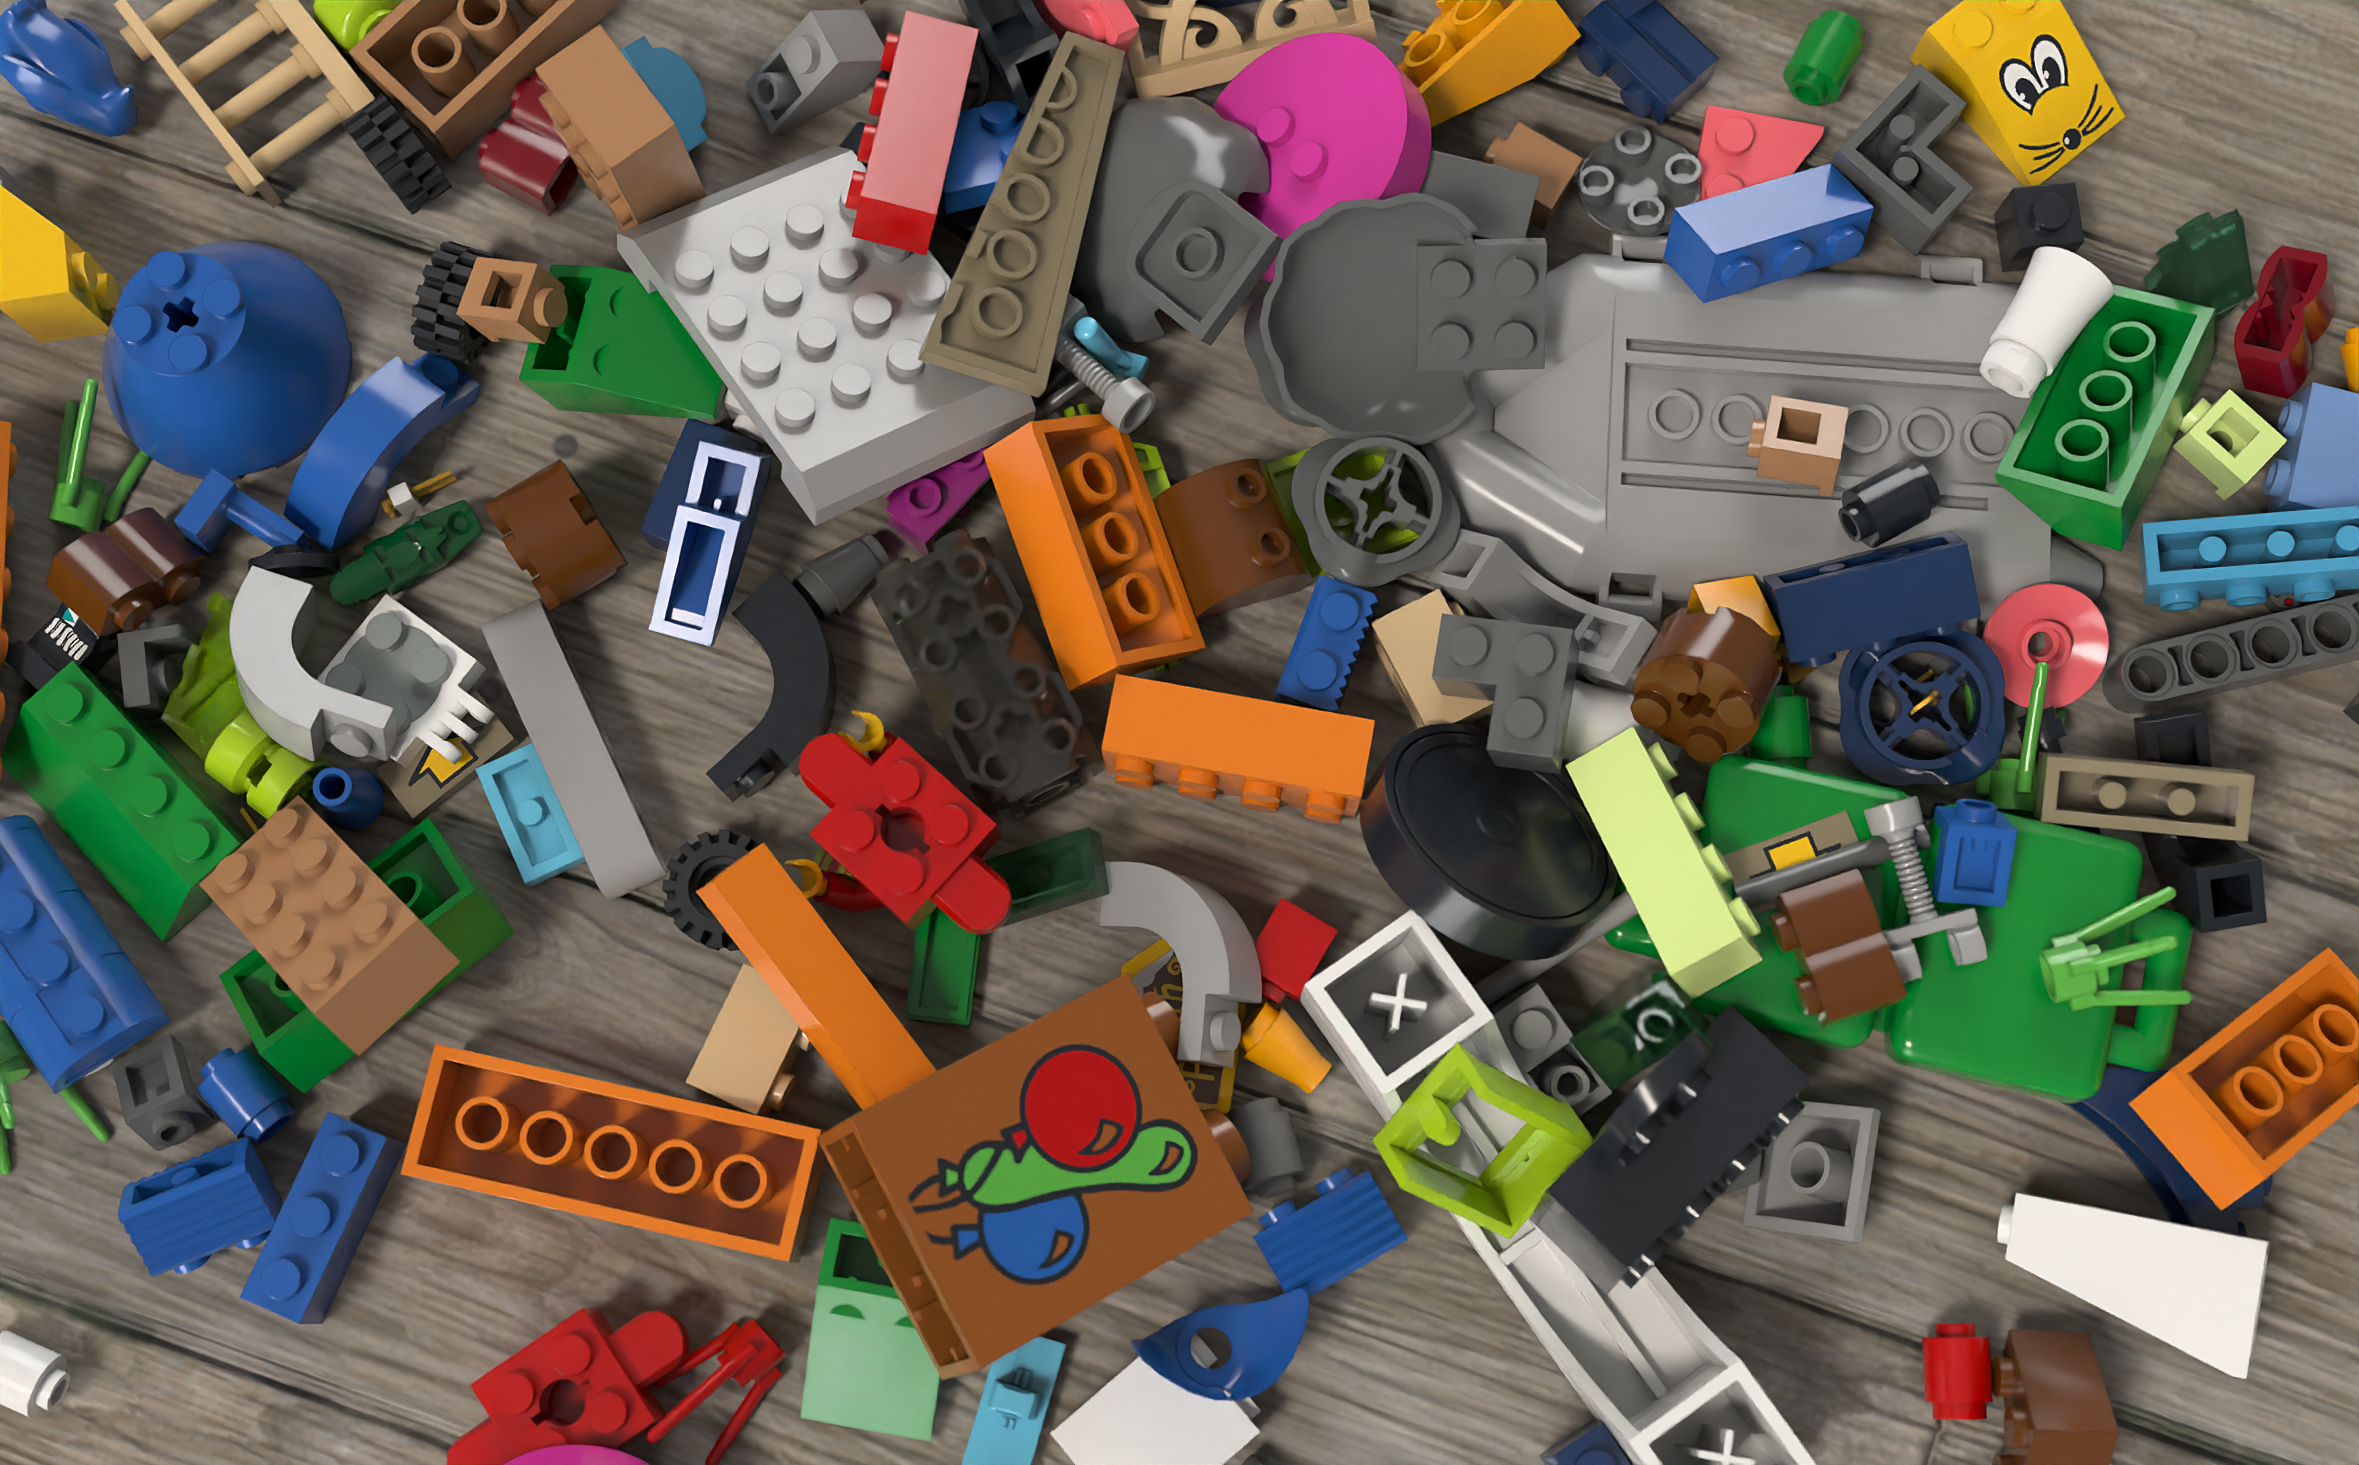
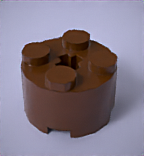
M561 459L545 466L484 504L490 518L504 536L502 541L520 569L522 571L527 569L534 578L531 581L550 611L570 602L614 575L619 569L628 564L610 532L606 530L591 506L592 504Z
M1718 606L1715 614L1701 612L1689 614V607L1679 609L1664 620L1633 684L1634 699L1630 709L1634 720L1644 727L1651 728L1665 741L1686 750L1688 755L1698 762H1717L1721 759L1723 753L1734 752L1752 740L1782 675V667L1777 668V662L1770 651L1774 643L1772 637L1752 618L1728 607Z

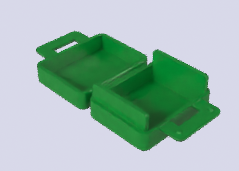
M1726 754L1711 766L1706 776L1701 803H1694L1705 823V826L1696 832L1704 848L1713 843L1721 856L1846 811L1860 843L1877 837L1871 836L1864 810L1909 798V796L1900 790L1743 755ZM1954 803V804H1949V805H1946V806H1947V807H1956V803ZM2005 813L2003 815L2017 829L2005 907L1940 902L1936 900L1932 894L1941 828L1934 821V816L1926 828L1930 838V847L1917 851L1919 852L1917 858L1921 859L1919 864L1923 865L1921 871L1925 872L1923 877L1927 879L1925 884L1929 886L1927 890L1931 892V895L1928 897H1932L1933 901L1931 903L1935 906L1932 910H1936L1938 915L1963 908H1974L1978 919L1977 924L1986 945V960L1965 966L1957 965L1949 946L1946 929L1913 938L1911 941L1918 955L1922 978L1903 983L1907 996L1899 1003L1823 1028L1816 1014L1808 1017L1805 1015L1797 998L1793 979L1802 976L1793 951L1782 953L1774 937L1769 916L1778 912L1776 907L1754 915L1761 932L1751 938L1763 959L1762 961L1694 999H1691L1674 981L1666 966L1661 984V996L1664 1003L1672 1011L1680 1014L1714 1021L1731 1004L1762 1033L1840 1051L1856 1048L1868 1039L1873 1029L1885 1033V1050L1888 1056L1898 1064L2064 1103H2077L2094 1096L2102 1086L2106 1062L2148 1072L2162 1069L2170 1059L2180 1005H2138L2134 1027L2132 1028L2114 1023L2117 1006H2092L2072 1011L2068 1000L2057 1003L2051 1000L2041 973L2039 952L2052 948L2050 939L2075 933L2136 902L2143 869V857L2139 849L2126 840ZM1893 860L1870 867L1872 872L1862 875L1882 931L1909 924L1911 916L1908 913L1910 908L1906 907L1908 902L1904 900L1906 895L1902 893L1904 889L1900 886L1903 882H1899L1898 878L1900 876L1896 873L1899 869H1895L1894 865L1896 863ZM1618 870L1616 887L1611 899L1627 890ZM1729 880L1724 883V886L1733 901L1734 898L1731 891L1733 884ZM2156 907V909L2085 944V946L2097 944L2103 953L2128 946L2129 940L2140 943L2169 935L2175 936L2178 939L2176 948L2146 957L2140 990L2182 991L2193 927L2189 918L2183 913ZM1637 914L1604 935L1608 944L1615 949L1662 960L1640 914ZM2125 963L2107 967L2108 983L2097 986V990H2120Z

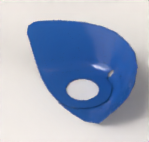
M1297 1288L1266 1301L1221 1305L1201 1309L1174 1320L1143 1339L1131 1340V1345L1142 1361L1185 1391L1214 1401H1238L1263 1392L1275 1383L1288 1367L1305 1330L1309 1310V1297L1305 1289ZM1213 1327L1219 1329L1226 1334L1230 1341V1359L1219 1369L1204 1368L1192 1356L1190 1347L1192 1337L1202 1328ZM1225 1388L1231 1393L1230 1397L1225 1394Z

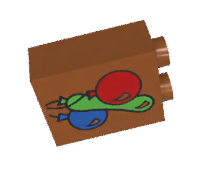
M1128 972L851 1116L816 1137L941 1380L987 1367L1254 1212L1239 1184L1251 1175V1161L1242 1137L1232 1122L1220 1111L1208 1109L1203 1113L1201 1112L1177 1067L1186 1062L1177 1060L1180 1020L1159 994L1147 992L1140 996Z

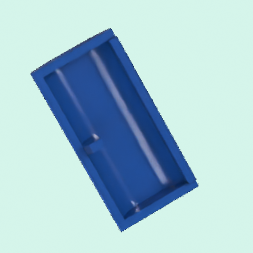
M14 815L0 819V1014L56 1095L172 1020L35 820L28 815Z

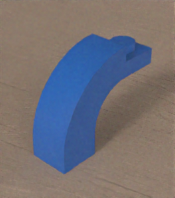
M428 352L410 364H407L398 356L364 381L339 407L319 433L296 473L283 516L330 552H333L374 525L384 489L403 458L428 433L476 403L481 384L440 355Z

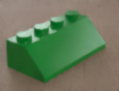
M2112 284L2114 289L2112 298L2086 324L2066 350L2052 374L2040 381L1995 473L1996 482L2057 533L2122 552L2212 359L2215 309Z
M71 661L22 705L0 755L2 765L163 942L168 943L213 902L212 898L199 883L211 874L224 858L233 854L248 840L247 836L136 715L125 709L124 702L102 678L88 669Z
M429 817L366 864L460 961L455 968L393 1025L515 933L492 895ZM256 948L219 975L259 1054L302 1093L305 1094L356 1055L351 1048L311 1012Z

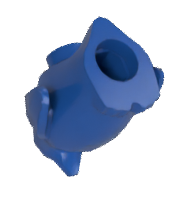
M18 0L4 11L0 17V73L21 95L26 97L28 103L34 109L108 137L122 136L136 126L138 118V106L135 102L136 88L132 84L121 88L114 74L110 56L103 40L88 25L76 19L60 18L47 8L46 0Z

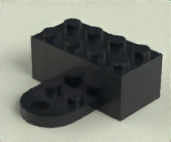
M1730 1004L1703 1032L1696 1029L1688 1035L1637 1086L1608 1119L1594 1142L1545 1191L1529 1219L1606 1294L1621 1280L1632 1289L1670 1247L1662 1240L1663 1236L1667 1233L1677 1242L1716 1200L1708 1190L1712 1187L1721 1196L1761 1153L1753 1143H1758L1766 1150L1805 1108L1806 1105L1797 1096L1811 1079Z

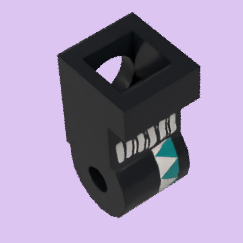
M62 602L57 613L27 643L19 639L7 651L5 661L37 690H40L71 661L97 674L117 652V634L131 631L121 629L109 635L99 636Z

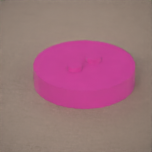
M1317 33L1282 43L1245 67L1227 85L1212 105V108L1224 120L1241 124L1257 137L1268 160L1270 189L1266 194L1243 192L1239 195L1237 203L1283 239L1287 238L1303 223L1314 220L1323 211L1338 202L1364 198L1386 200L1399 194L1419 193L1424 182L1430 159L1432 139L1431 123L1424 99L1409 77L1381 50L1366 40L1353 35ZM1277 256L1260 279L1268 282L1274 280Z

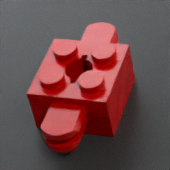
M829 733L821 735L807 744L799 762L802 780L807 788L831 809L809 833L821 849L912 932L919 927L937 906L969 933L984 935L994 932L1004 925L1011 913L1013 902L1010 889L1005 880L981 859L1002 837L997 824L901 737L875 763L849 739L838 734Z
M599 1307L580 1309L470 1384L489 1417L454 1441L447 1453V1465H503L526 1453L562 1445H589L622 1451L647 1434L666 1415V1412L649 1386L677 1368L686 1358L689 1352V1335L685 1325L675 1315L666 1311H645L614 1332Z

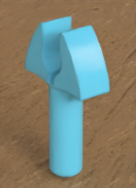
M1091 317L1081 318L1075 324L1074 334L1085 346V352L1094 358L1115 378L1118 379L1119 377L1122 380L1135 377L1142 382L1150 364L1146 356L1120 349L1097 321Z

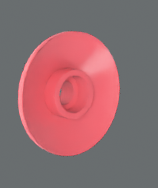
M2056 583L2034 584L2012 593L1994 610L1986 624L1982 641L1992 649L2001 664L2005 681L2004 697L2026 708L2029 706L2035 668L2039 662H2046L2049 666L2043 709L2051 706L2059 708L2076 701L2091 689L2104 669L2109 650L2107 626L2098 607L2080 591ZM2043 632L2046 638L2044 648L2038 653L2031 654L2028 648L2030 638L2035 633Z

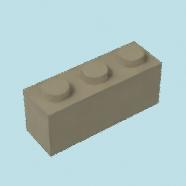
M2039 752L2033 816L2039 821L2047 823L2248 842L2255 775L2235 769Z

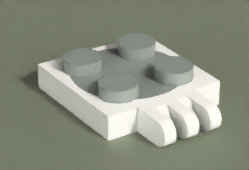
M387 594L384 595L317 678V681L329 687L394 708L397 742L390 757L405 768L408 767L425 744H428L455 765L463 754L455 745L445 741L453 731L469 744H472L479 735L461 721L466 713L469 711L475 719L486 724L495 715L467 693L486 668Z

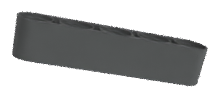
M2359 593L2142 645L2115 661L2105 671L2102 680L2103 694L2108 703L2118 711L2127 714L2142 713L2359 660ZM2314 623L2321 624L2329 630L2333 641L2332 648L2325 647L2317 641L2313 630ZM2253 637L2262 639L2269 645L2272 651L2271 663L2264 662L2255 655L2252 649ZM2191 652L2202 654L2208 659L2212 670L2210 678L2200 676L2194 671L2190 660ZM2130 667L2140 668L2148 675L2151 681L2150 693L2138 691L2132 685L2129 679Z

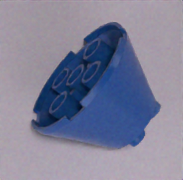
M227 240L201 244L178 252L171 250L161 251L153 255L147 265L136 272L125 286L106 335L102 370L105 393L110 408L124 433L139 449L164 467L180 474L205 479L213 468L230 480H240L241 475L254 473L273 465L278 469L303 454L312 446L319 433L344 401L352 372L353 353L352 343L349 341L346 323L341 311L342 308L333 292L315 271L291 254L272 246L249 241Z

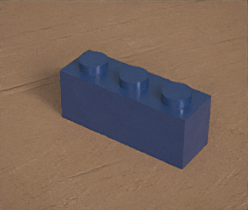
M1952 531L1763 576L1769 610L1781 633L1777 649L1789 663L1798 662V665L1801 667H1814L1830 663L1837 658L1836 652L1860 646L1861 650L1866 652L1886 650L1897 646L1900 643L1899 637L1924 631L1926 636L1952 634L1963 628V621L1981 617L1968 544Z

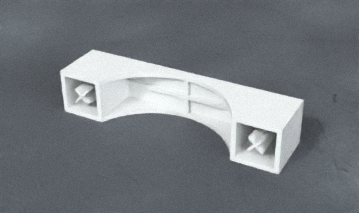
M1412 910L1402 915L1304 984L1299 1001L1386 1123L1456 1042L1462 1045L1479 1061L1528 1085L1503 1040L1494 1016L1427 923ZM1471 1087L1451 1109V1112L1460 1124L1458 1139L1452 1145L1445 1146L1427 1137L1418 1149L1479 1177L1527 1122L1479 1099ZM1449 1211L1595 1419L1605 1424L1630 1465H1816L1741 1359L1729 1350L1698 1318L1655 1266L1632 1289L1621 1280L1606 1294L1530 1219L1521 1226L1511 1239H1508Z

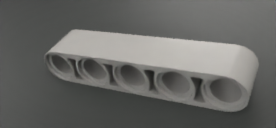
M541 598L536 599L483 624L482 630L488 646L589 869L605 899L608 902L613 901L667 875L668 870L555 621Z

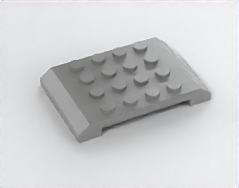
M836 145L617 233V250L648 294L659 291L782 463V481L814 526L1002 440L1029 422H1033L1036 413L1031 395L918 360L921 346L952 280L929 250L927 255H922L852 237L857 211L845 208L853 170L866 173L867 169L862 162L857 161V156L852 150Z

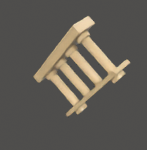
M126 0L115 2L114 6L128 23L127 26L119 31L143 62L153 55L233 158V161L224 168L245 195L249 197L258 191L272 208H275L283 201L265 177L375 99L298 0L258 1L254 4L258 9L180 66L175 63L160 41L218 0H173L145 21L139 17ZM288 29L298 42L289 49L293 55L213 112L195 89V86L273 30L279 35ZM323 74L333 86V89L325 94L328 100L248 157L229 132L308 75L314 80Z

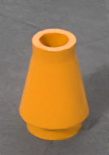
M1264 1001L1241 1027V1037L1238 1044L1243 1049L1241 1057L1297 1085L1306 1094H1309L1316 1088L1332 1066L1319 1053L1283 1006L1276 1010L1267 1001Z

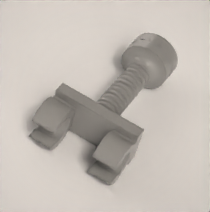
M1068 293L1053 359L1055 358L1064 365V367L1105 401L1102 408V416L1122 434L1130 433L1139 427L1149 416L1155 405L1156 395L1135 377L1128 378L1122 382L1119 381L1073 341L1076 338L1074 334L1075 324L1081 318L1089 316L1085 305Z
M1917 796L1864 810L1871 836H1881L1886 839L1887 843H1891L1889 849L1893 850L1891 851V856H1895L1893 858V862L1896 863L1894 865L1895 869H1899L1896 872L1900 876L1898 880L1903 882L1900 886L1904 889L1902 891L1903 895H1906L1904 897V900L1908 902L1906 907L1910 908L1908 910V913L1911 915L1909 924L1882 931L1897 964L1902 982L1922 978L1920 962L1911 939L1941 930H1947L1949 946L1957 965L1965 966L1986 960V945L1977 924L1978 919L1974 908H1963L1938 915L1936 910H1932L1935 906L1931 903L1933 901L1932 897H1928L1931 895V892L1927 890L1929 888L1928 884H1925L1927 879L1923 877L1925 872L1921 871L1923 865L1919 864L1921 859L1917 858L1919 852L1916 851L1918 848L1917 845H1913L1915 839L1912 838L1915 827L1924 822Z

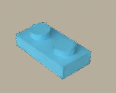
M533 743L475 769L526 885L532 887L586 862Z

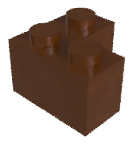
M2009 1329L2002 1357L1995 1356L1992 1361L1993 1394L1995 1397H2003L2006 1408L2004 1414V1438L2006 1443L2003 1453H1995L1992 1465H2110L2119 1432L2090 1333Z

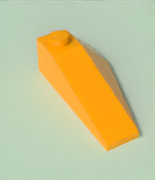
M1437 0L1435 4L1441 10L1440 14L1424 34L1416 30L1410 33L1401 45L1406 54L1397 67L1409 77L1422 95L1432 128L1535 78L1544 69L1558 63L1565 55L1567 48L1580 38L1581 34L1556 0Z

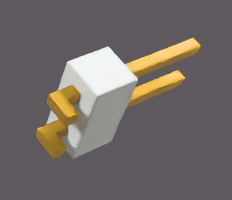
M448 470L412 488L406 482H403L387 490L390 498L381 502L382 507L391 519L396 518L394 513L396 509L405 516L422 508L418 500L419 498L457 481V479Z

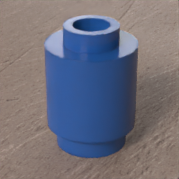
M227 1048L214 1056L200 1070L204 1080L198 1087L197 1092L237 1138L246 1136L254 1146H258L274 1136L296 1114L294 1108L288 1103L291 1097L289 1092L250 1048L238 1053L232 1048Z

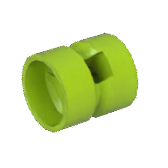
M249 710L239 715L224 729L211 747L205 761L206 773L236 795L247 793V804L267 820L274 813L282 810L297 795L310 806L316 799L313 793L314 779L322 770L331 768V762L320 754L316 762L284 748L258 725Z

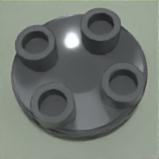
M1627 125L1620 128L1613 139L1601 144L1590 153L1582 164L1577 179L1579 202L1588 217L1598 226L1609 232L1631 237L1659 235L1670 230L1675 208L1698 202L1701 193V164L1695 156L1689 154L1687 150L1676 142L1662 136L1650 134L1641 125Z

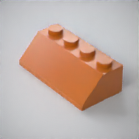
M1102 413L1029 422L983 451L1068 692L1115 682L1116 674L1132 676L1206 648L1129 433L1122 434L1102 416Z

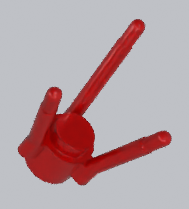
M753 1317L749 1318L741 1327L734 1321L717 1338L687 1355L682 1364L654 1383L656 1387H662L725 1350L717 1357L721 1366L647 1433L648 1441L652 1443L658 1442L729 1378L732 1377L743 1388L753 1379L755 1383L705 1459V1465H718L766 1391L783 1376L776 1365L787 1356L786 1352Z

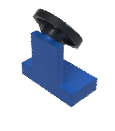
M213 468L174 520L187 540L210 556L234 523L273 547L264 555L249 559L248 572L252 565L292 579L318 578L335 575L338 573L337 571L341 572L340 558L338 556L314 553L313 546L307 545L308 540L302 530L239 490L233 481Z

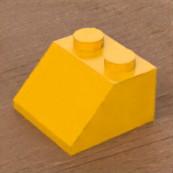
M0 185V310L40 343L107 333L113 318L112 310H116L120 299L117 283L110 272L107 273L93 260L88 251H84L64 231Z

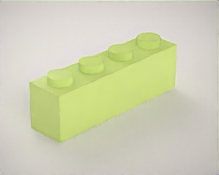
M1631 727L1566 765L1670 976L1691 999L1696 998L1763 960L1751 938L1760 933L1761 929L1743 898L1740 896L1732 901L1724 883L1731 880L1733 876L1713 843L1704 848L1696 832L1705 826L1704 820L1689 795L1683 792L1677 796L1669 780L1679 774L1667 751L1659 741L1649 746L1638 731Z

